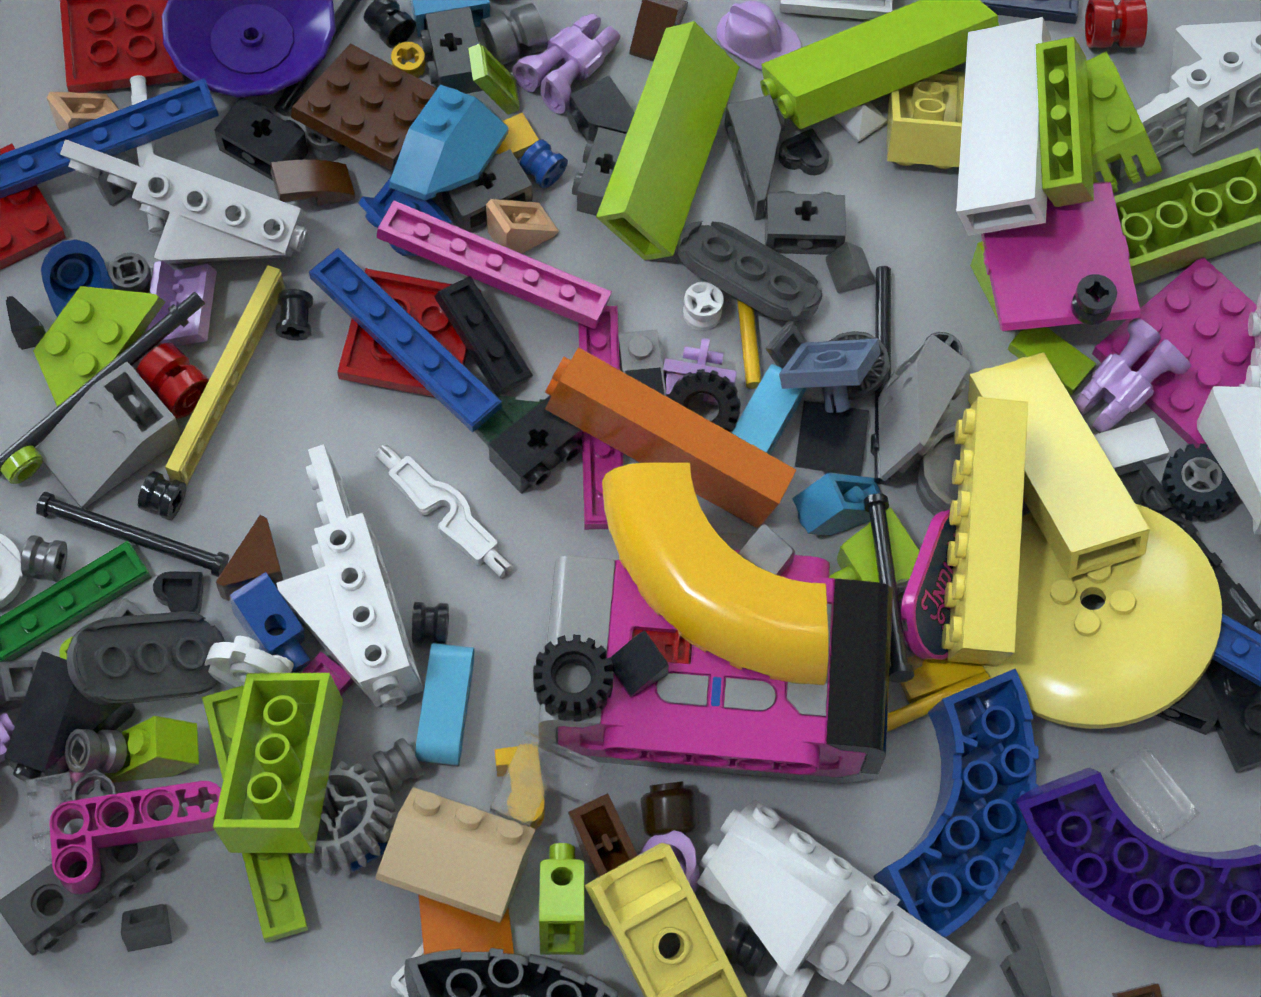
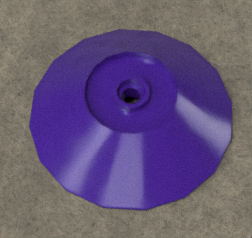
M168 0L162 14L163 45L178 71L193 82L205 78L210 91L237 98L272 95L302 81L326 57L336 31L333 0ZM252 37H257L254 40H247Z

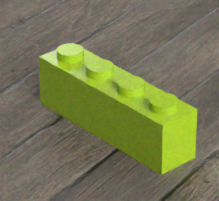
M1074 36L1035 44L1042 189L1055 207L1094 201L1086 56Z

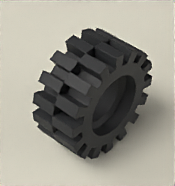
M699 369L696 373L692 374L689 372L685 374L681 380L679 379L675 383L668 396L688 408L690 398L696 394L706 393L713 396L719 405V413L711 422L729 432L733 431L740 414L741 402L737 396L738 390L735 386L732 387L730 385L729 378L718 376V372L714 370L709 373L705 372V369Z
M573 634L572 641H566L565 635L557 637L558 644L553 645L550 641L545 645V652H539L536 657V666L534 665L533 686L537 701L540 705H545V711L551 716L554 712L558 713L559 720L566 721L567 716H574V722L582 721V715L585 714L590 719L596 715L597 708L603 710L607 705V698L611 697L614 675L611 658L606 657V650L602 645L596 648L595 640L589 637L586 642L581 641V635ZM579 664L588 670L591 681L580 692H566L556 682L558 671L565 665Z

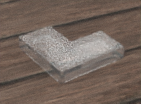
M525 731L492 802L490 812L530 827L547 790L575 803L584 805L590 801L605 765L553 742L541 741L539 736Z

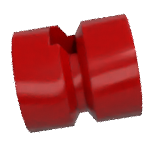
M1089 0L1085 14V39L1089 48H1111L1113 43L1117 42L1121 48H1142L1146 40L1148 25L1145 0H1120L1118 5H1115L1113 0Z
M171 342L163 343L151 350L141 360L136 369L139 376L176 419L193 413L209 381V378L197 366L190 365L189 358Z

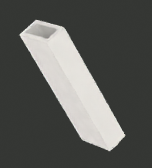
M1043 17L968 32L956 209L968 236L1046 223L1047 195L1042 189L1035 44L1052 41Z

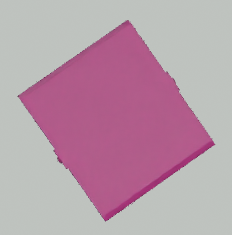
M1110 182L1093 183L1094 201L1055 207L1047 196L1046 223L981 234L984 247V264L991 281L1000 330L1010 331L1082 324L1073 315L1071 303L1078 283L1082 278L1092 274L1106 276L1114 283L1117 289L1116 301L1106 321L1140 318V306L1129 263V248L1126 237L1122 233ZM1095 295V299L1099 301L1100 298L1097 295Z

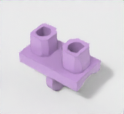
M702 338L700 349L685 346L683 358L697 360V364L665 358L663 372L667 376L666 395L668 397L675 383L689 372L693 374L699 369H705V372L709 373L712 370L717 371L718 376L729 378V383L733 387L735 386L737 371L706 366L707 362L722 365L724 353L709 351L710 339ZM704 393L703 403L719 406L713 396Z

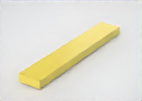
M267 265L165 466L170 481H182L187 487L278 305V294L285 290L280 269Z

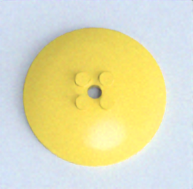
M1135 504L1150 528L1146 554L1068 578L1032 513L1023 516L1015 653L998 666L983 665L989 677L994 678L1016 668L1027 694L1032 714L1053 723L1085 729H1105L1137 723L1159 714L1182 699L1203 676L1214 656L1221 631L1222 600L1214 570L1207 557L1188 533L1176 523L1160 513ZM1095 594L1101 596L1105 604L1097 610H1089L1081 604V601L1087 595Z

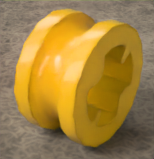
M402 42L394 47L391 52L392 65L419 78L424 73L426 66L423 48L414 42ZM412 57L415 58L414 64L409 62ZM401 59H405L408 62L403 65Z

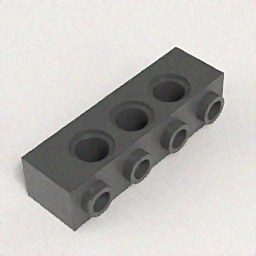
M124 812L108 823V826L115 828L122 826L128 819V813ZM153 813L152 819L160 821L155 813ZM172 837L99 848L101 878L98 885L91 892L85 894L69 892L54 874L51 863L0 899V913L32 956L38 951L40 953L47 952L61 942L63 939L62 934L76 924L82 926L92 921L100 913V907L112 898L121 899L131 893L138 884L136 881L150 871L157 873L166 868L174 860L173 855L180 850ZM127 846L138 847L137 855L131 861H117L118 854L123 848ZM78 861L73 863L67 871V877L76 878L82 875L87 868V862ZM54 898L63 899V906L58 913L49 916L44 915V907L50 900Z

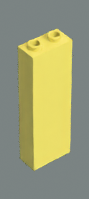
M1045 353L1022 357L1016 361L992 368H984L979 372L970 374L968 402L970 405L973 404L978 396L1029 401L1023 499L1067 577L1071 578L1145 555L1150 528Z

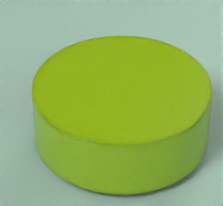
M34 446L23 447L4 462L1 467V473L11 484L21 483L37 472L43 463V457Z

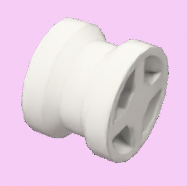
M697 282L686 290L683 318L688 326L698 331H708L717 326L722 316L724 301L720 289L709 282Z
M777 965L764 991V995L768 997H803L815 971L809 967L798 968L790 977Z

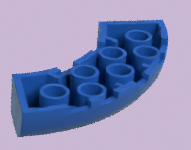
M1016 668L943 698L928 712L935 729L941 757V781L936 807L929 824L912 849L901 859L886 866L873 876L875 882L880 883L890 893L901 899L897 906L944 938L968 922L992 899L1009 871L1013 869L1026 841L1024 839L1028 827L1016 799L1022 794L1038 787V784H1036V760L1039 759V749L1034 743L1031 720L1034 718L1027 694Z

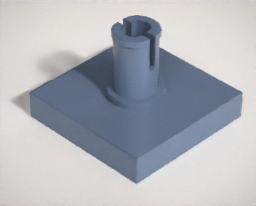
M878 338L801 343L779 373L782 389L822 387L826 412L833 413L834 406H836L837 412L848 410L851 407V403L848 398L847 386L860 385L880 355Z

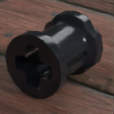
M300 289L281 291L277 298L278 304L281 306L280 322L276 324V334L288 340L299 341L307 339L312 331L311 325L308 324L309 308L313 305V296L309 292Z

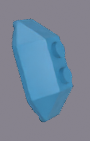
M440 84L408 129L390 179L389 188L426 201L435 197L438 192L453 190L477 180L508 135L509 127L488 105L478 98Z

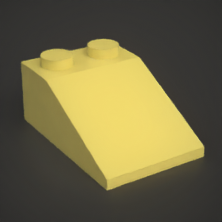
M942 71L888 94L887 161L896 162L903 166L925 164L933 165L940 169L959 167L965 72Z

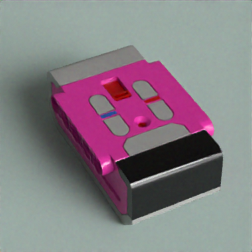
M794 555L793 563L780 576L808 583H825L828 615V669L825 685L796 684L769 679V675L742 668V670L731 666L729 661L709 651L705 653L678 634V630L668 623L661 614L658 616L638 592L637 585L632 580L627 569H624L620 560L582 556L559 557L556 559L554 566L547 643L551 641L553 645L558 644L557 637L565 635L566 641H572L573 634L581 635L582 642H586L589 637L595 640L596 648L602 645L606 650V657L609 658L637 634L645 630L666 659L669 667L667 676L633 697L628 695L614 674L613 690L611 697L607 698V705L603 710L597 708L596 715L590 719L585 714L582 715V721L574 722V716H567L566 721L559 720L558 713L554 712L551 716L545 711V705H540L538 721L539 748L568 760L840 784L877 778L886 757L893 588L890 585L879 582L829 578L830 563L827 560L813 556ZM579 664L565 665L556 675V682L559 687L570 693L584 690L591 681L588 670Z

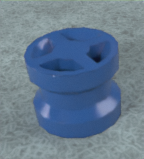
M541 139L527 149L519 164L525 174L534 175L536 183L545 189L552 186L562 176L567 167L568 160L560 153H553L551 145L544 139Z

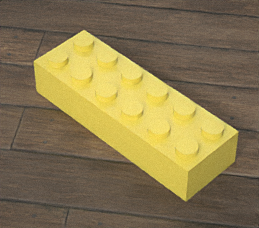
M978 396L971 407L964 410L962 420L958 419L956 422L954 441L955 444L961 445L960 460L955 459L953 464L952 484L958 485L957 500H952L949 515L950 525H956L955 541L949 542L947 550V565L953 566L952 582H947L944 596V605L951 608L950 624L945 623L942 632V648L948 649L947 661L998 666L1015 653L1029 401Z

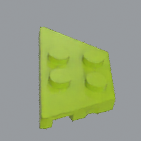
M80 286L33 350L57 407L139 339L166 301L152 293Z

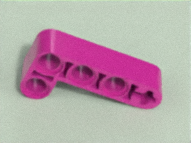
M197 781L72 800L59 804L50 815L49 821L54 874L69 892L85 894L91 892L98 885L101 878L99 848L213 831L221 788L211 781ZM212 800L213 803L209 807L210 811L202 812L201 809L205 805L204 801ZM186 802L188 805V807H185L188 816L185 815L184 809L181 805L182 803ZM163 805L173 807V811L167 819L162 821L152 819L153 813L158 807ZM115 813H128V819L122 826L116 828L108 826L110 818ZM73 819L84 820L82 828L77 833L64 834V828L68 822ZM78 861L87 862V868L82 875L76 878L67 877V871L73 863Z

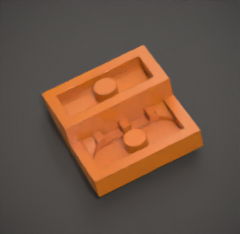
M418 894L424 955L454 949H461V952H489L490 948L503 949V953L514 954L509 907H507L499 923Z

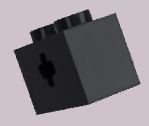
M240 97L214 129L220 151L272 181L271 162L303 160L308 154L305 132L297 123L291 120L284 121L273 115L262 103H252L243 97Z
M548 396L488 444L490 462L521 494L531 486L536 488L543 484L550 476L551 470L561 462L564 464L570 462L581 450L582 430L545 410L551 396Z

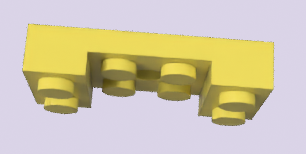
M660 843L584 885L604 925L609 927L644 997H747L669 844ZM667 933H675L680 939V949L671 958H664L659 952V941Z

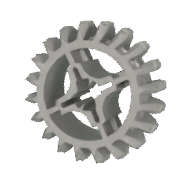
M342 760L336 769L332 770L330 767L314 853H291L298 865L301 867L307 865L308 869L315 874L323 868L325 873L332 877L338 867H341L343 872L350 874L351 863L354 861L366 867L367 860L365 855L369 852L380 856L381 849L377 843H387L390 838L388 829L393 828L395 824V818L392 814L395 812V803L389 795L390 791L386 783H383L382 780L380 781L378 775L372 769L366 772L364 767L358 762L349 768L348 764ZM323 839H331V841H320V840H323Z

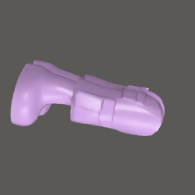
M594 13L582 16L571 27L560 30L559 33L549 39L546 51L538 55H529L519 59L513 66V76L519 86L528 92H534L541 86V96L545 105L554 113L562 114L570 108V94H572L570 86L573 80L584 81L596 69H599L604 58L617 45L620 34L612 26H608L596 38L591 40L601 24V18ZM554 65L560 67V68H558V69L553 70L552 72H550V73L547 75V73L549 72V70H550Z
M1134 318L1129 323L1128 333L1130 337L1120 355L1115 353L1112 355L1110 353L1094 371L1092 380L1074 402L1082 416L1086 415L1101 399L1109 404L1097 417L1092 426L1100 433L1110 430L1129 412L1132 413L1139 409L1153 395L1154 391L1151 382L1160 374L1166 371L1184 374L1191 367L1188 359L1170 341L1164 339L1147 362L1137 372L1132 371V365L1146 351L1152 350L1161 340L1157 330L1141 318Z

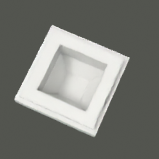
M870 101L834 116L858 143L887 123V119Z

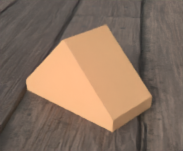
M49 92L46 97L60 132L119 110L107 94Z
M490 199L486 204L487 228L493 241L521 254L555 237L559 232L539 202Z

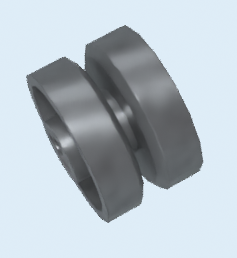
M956 424L942 429L936 434L935 442L921 457L915 472L916 492L923 506L934 516L941 511L950 509L952 500H957L958 485L952 484L953 464L955 459L960 460L961 445L955 444L954 441Z

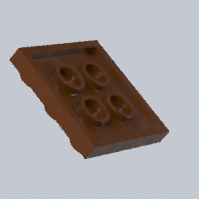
M350 43L292 106L291 118L392 170L397 163L408 129L437 88Z

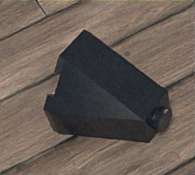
M44 651L41 652L5 754V759L14 770L13 775L33 785H36L38 780L53 785L70 770L66 763L65 746L71 732L76 729H89L96 733L101 730H116L133 715L136 709L134 704L104 706L88 700L72 683L67 669V660Z

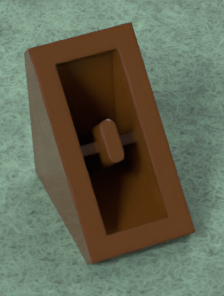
M642 0L629 55L654 62L665 29L681 24L688 7V2L684 0Z
M259 515L216 580L221 598L230 601V594L265 572L271 578L276 588H278L276 583L284 580L268 519L262 515Z
M608 793L568 812L582 856L596 878L638 856Z

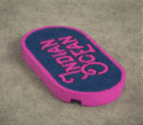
M950 509L939 512L931 520L901 603V619H907L908 630L903 631L905 640L912 652L921 659H945L948 657V649L942 648V632L944 624H950L951 608L944 605L947 582H952L953 566L947 565L948 545L950 541H955L956 525H950L949 522Z

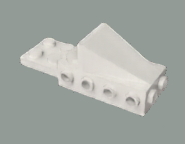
M1261 21L1182 25L1176 28L1169 93L1159 94L1150 103L1136 110L1157 158L1182 144L1193 154L1261 116ZM1132 156L1136 168H1140L1141 165L1137 156ZM1121 158L1111 163V169L1119 178L1126 175L1125 166Z
M65 139L60 155L70 160L68 167L97 179L100 172L108 174V182L133 191L132 198L142 203L139 210L167 220L154 255L156 259L170 264L280 257L292 258L294 250L301 252L308 233V230L303 227L307 213L299 207L149 152L143 167L69 140ZM276 226H280L279 231L274 230V228Z
M1260 293L1257 299L1256 311L1251 312L1248 319L1249 336L1255 337V348H1253L1251 353V365L1247 368L1246 380L1244 384H1239V387L1213 386L1197 420V430L1253 518L1254 534H1261Z
M323 444L308 449L312 464L306 466L313 490L317 491L320 500L317 503V508L324 525L314 529L318 544L312 545V551L319 569L280 581L276 584L278 591L297 619L370 698L375 707L381 705L383 707L397 706L405 702L407 696L422 692L424 689L379 543L363 512L352 515L341 476Z
M755 799L741 812L734 809L720 829L721 832L726 834L719 846L713 843L699 863L704 868V871L696 883L706 889V893L711 899L721 904H727L742 914L743 920L752 927L782 971L790 977L807 960L814 965L816 971L824 978L837 981L842 985L849 980L872 997H946L972 958L969 954L897 906L901 899L890 893L883 885L858 871L848 861L835 855L816 842L809 834L797 829L778 816L771 808L762 805Z

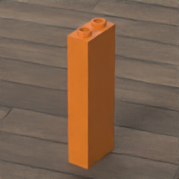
M579 347L571 360L565 356L562 358L545 390V393L551 396L545 410L640 463L690 462L695 494L756 528H759L779 505L796 472V469Z

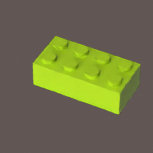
M247 673L213 824L214 830L229 853H314L343 704V698L330 673Z

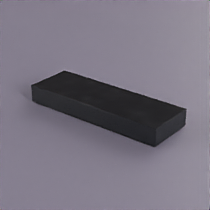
M471 276L437 292L434 296L497 397L529 381L533 377V374Z

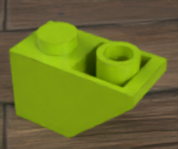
M153 716L121 732L127 746L125 763L118 772L105 773V776L111 779L113 783L173 777L199 765L197 723Z

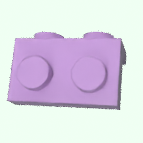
M164 261L155 262L150 282V293L156 294L166 302L145 331L147 332L170 313L168 310L170 306L174 304L177 307L193 292H196L206 304L187 319L190 323L184 328L182 325L178 326L160 343L171 342L176 346L207 341L217 270L209 264L175 270Z

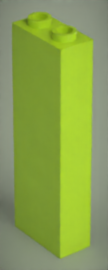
M919 0L762 63L764 79L760 81L761 90L764 96L771 95L773 103L779 108L782 116L785 119L789 118L801 130L966 62L968 32L999 26L998 15L980 0Z
M695 21L665 29L596 216L599 221L644 261L674 255L740 68L726 51Z

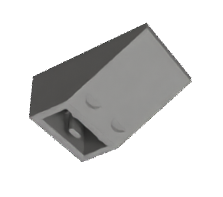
M933 334L893 372L878 397L880 478L883 481H886L897 470L900 473H904L916 458V453L923 456L931 448L937 438L932 433L935 427L939 428L952 411V408L948 405L950 400H955L968 383L963 377L971 362Z
M125 362L96 382L37 446L36 450L43 457L44 464L81 508L85 509L175 445L181 437V432L174 415L128 362Z

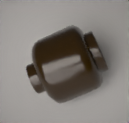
M683 781L650 785V792L642 796L643 826L645 834L649 837L665 835L673 830L686 835L687 833L695 832L699 828L700 822L696 794L692 789L684 788Z

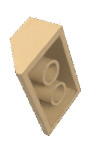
M413 787L397 815L376 874V880L500 923L527 867L536 829Z

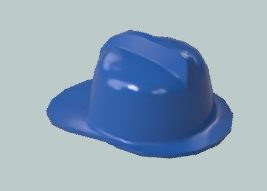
M77 239L62 241L52 247L43 259L41 266L42 282L57 317L80 286L114 289L102 256L98 249L88 242Z

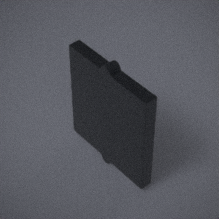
M804 401L795 467L823 471L824 474L832 472L861 476L869 410L849 408L846 411L837 412L836 406H834V412L830 413L825 411V404Z

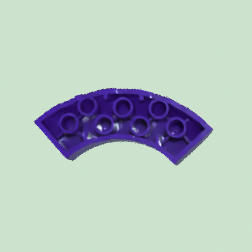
M1090 767L1038 786L1016 799L1029 831L1043 854L1059 874L1082 896L1110 916L1145 933L1174 942L1199 944L1215 948L1217 946H1252L1261 944L1260 846L1254 844L1224 852H1199L1173 847L1157 841L1139 829L1126 816L1109 792L1101 772Z

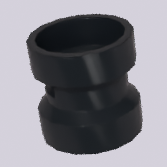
M374 0L367 7L363 16L364 21L372 30L379 31L380 39L389 48H394L399 43L406 42L416 27V22L407 12L400 11V5L396 0Z

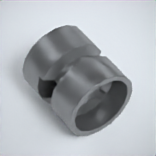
M533 3L511 9L509 17L500 13L481 20V29L486 47L502 65L518 60L519 53L521 52L529 56L547 50L548 38L541 16Z

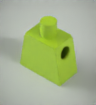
M892 508L886 510L898 597L905 593L919 554V549ZM870 522L840 546L837 562L841 569L831 574L829 578H834L849 587L872 589L873 601L871 606L882 603Z
M569 843L551 845L549 847V859L540 861V955H584V861L575 859V846Z

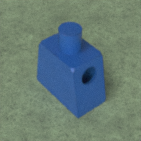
M266 572L230 594L233 614L250 638L260 644V650L271 655L285 657L292 661L294 667L291 673H297L310 664L311 659L300 645L305 641L304 629ZM274 629H281L284 631L282 634L277 636L269 634V632Z

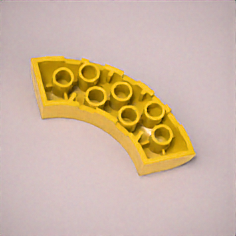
M690 462L635 463L614 468L605 474L602 480L604 510L609 533H611L619 553V560L637 585L638 592L658 616L661 614L668 623L678 630V634L705 653L709 651L729 661L730 665L742 670V668L753 670L769 675V679L796 684L825 685L828 669V615L825 583H808L775 575L754 565L734 551L717 534L700 507L692 483Z

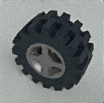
M1200 443L1199 448L1196 449L1194 444L1186 445L1185 452L1181 448L1175 451L1174 456H1170L1167 461L1161 482L1170 495L1169 501L1178 512L1185 513V519L1192 521L1193 516L1198 517V522H1206L1208 515L1213 520L1219 517L1220 512L1225 513L1230 503H1232L1236 492L1211 450L1207 449L1208 445ZM1196 484H1200V485H1205L1206 487H1205V488H1203V487H1202V488H1199V487H1195V485H1196Z

